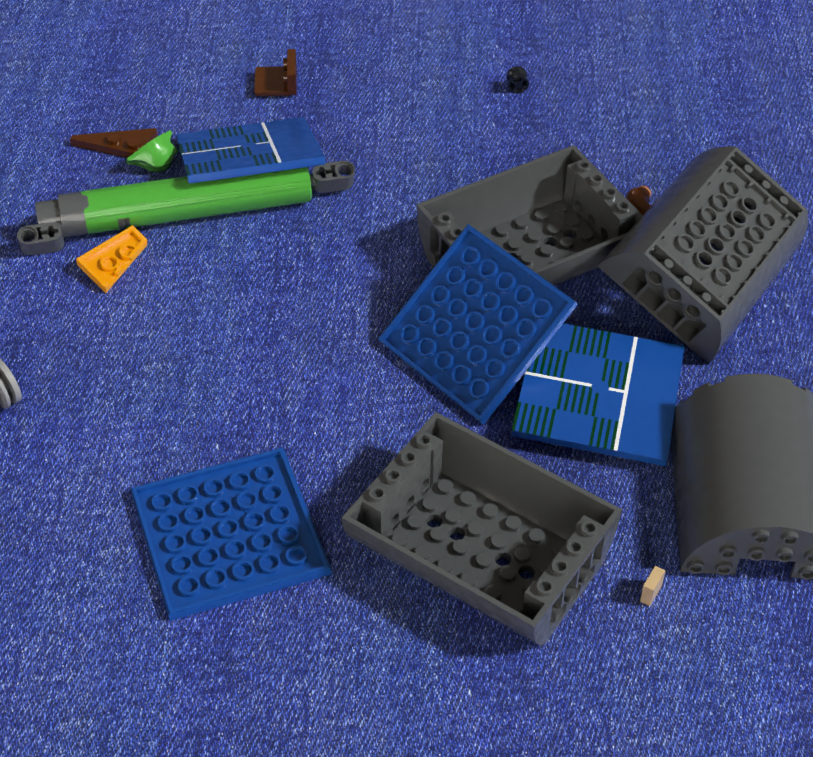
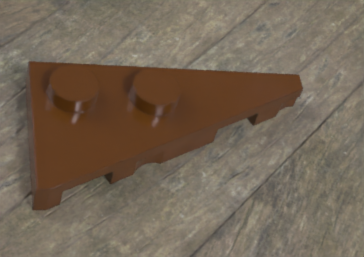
M155 128L72 135L70 142L72 146L128 158L145 144L156 138L158 134Z

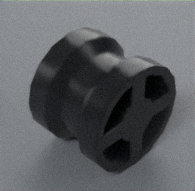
M513 67L506 73L508 88L511 92L522 93L527 90L529 81L527 79V72L523 67Z

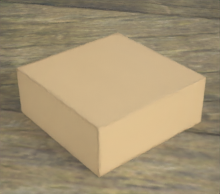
M657 566L654 567L643 585L640 602L651 606L662 587L665 570Z

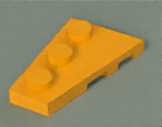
M132 225L76 258L77 265L107 293L145 249L147 239Z

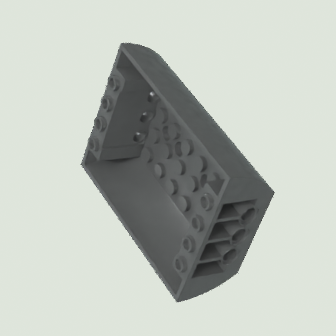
M574 145L416 204L421 241L427 260L433 267H435L467 224H469L554 286L599 268V264L643 216Z
M724 146L709 149L697 155L688 163L598 267L702 360L709 364L803 242L808 227V212L800 202L737 147ZM711 243L716 245L718 251L712 248ZM699 257L703 258L707 265L703 264Z
M435 412L342 516V525L345 533L350 538L538 645H545L602 567L613 542L622 509ZM431 521H437L441 525L433 528L427 524ZM457 533L461 534L464 538L454 540L450 536ZM506 559L510 564L501 566L496 561ZM529 572L533 577L524 579L519 574Z

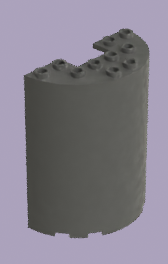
M769 374L732 375L724 377L725 381L713 385L708 382L693 390L692 396L685 401L681 400L675 407L671 432L680 572L735 575L740 559H750L753 561L772 560L794 562L790 572L791 578L813 579V393L806 387L800 388L793 385L790 379Z

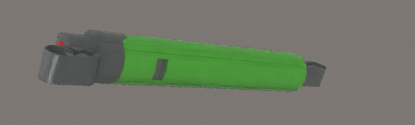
M337 161L315 166L312 173H309L308 167L191 184L188 183L187 176L58 194V199L35 202L38 224L20 228L17 232V239L21 251L25 255L32 256L60 251L64 246L65 237L126 229L132 225L140 227L310 202L312 199L311 187L319 193L350 189L354 184L355 167L349 161Z

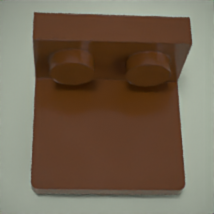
M287 49V58H283V66L255 67V96L297 95L296 49Z

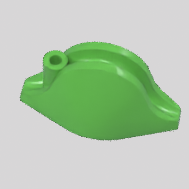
M171 130L145 144L126 159V163L141 166L151 172L165 171L171 165L173 156L178 153V150L170 142Z

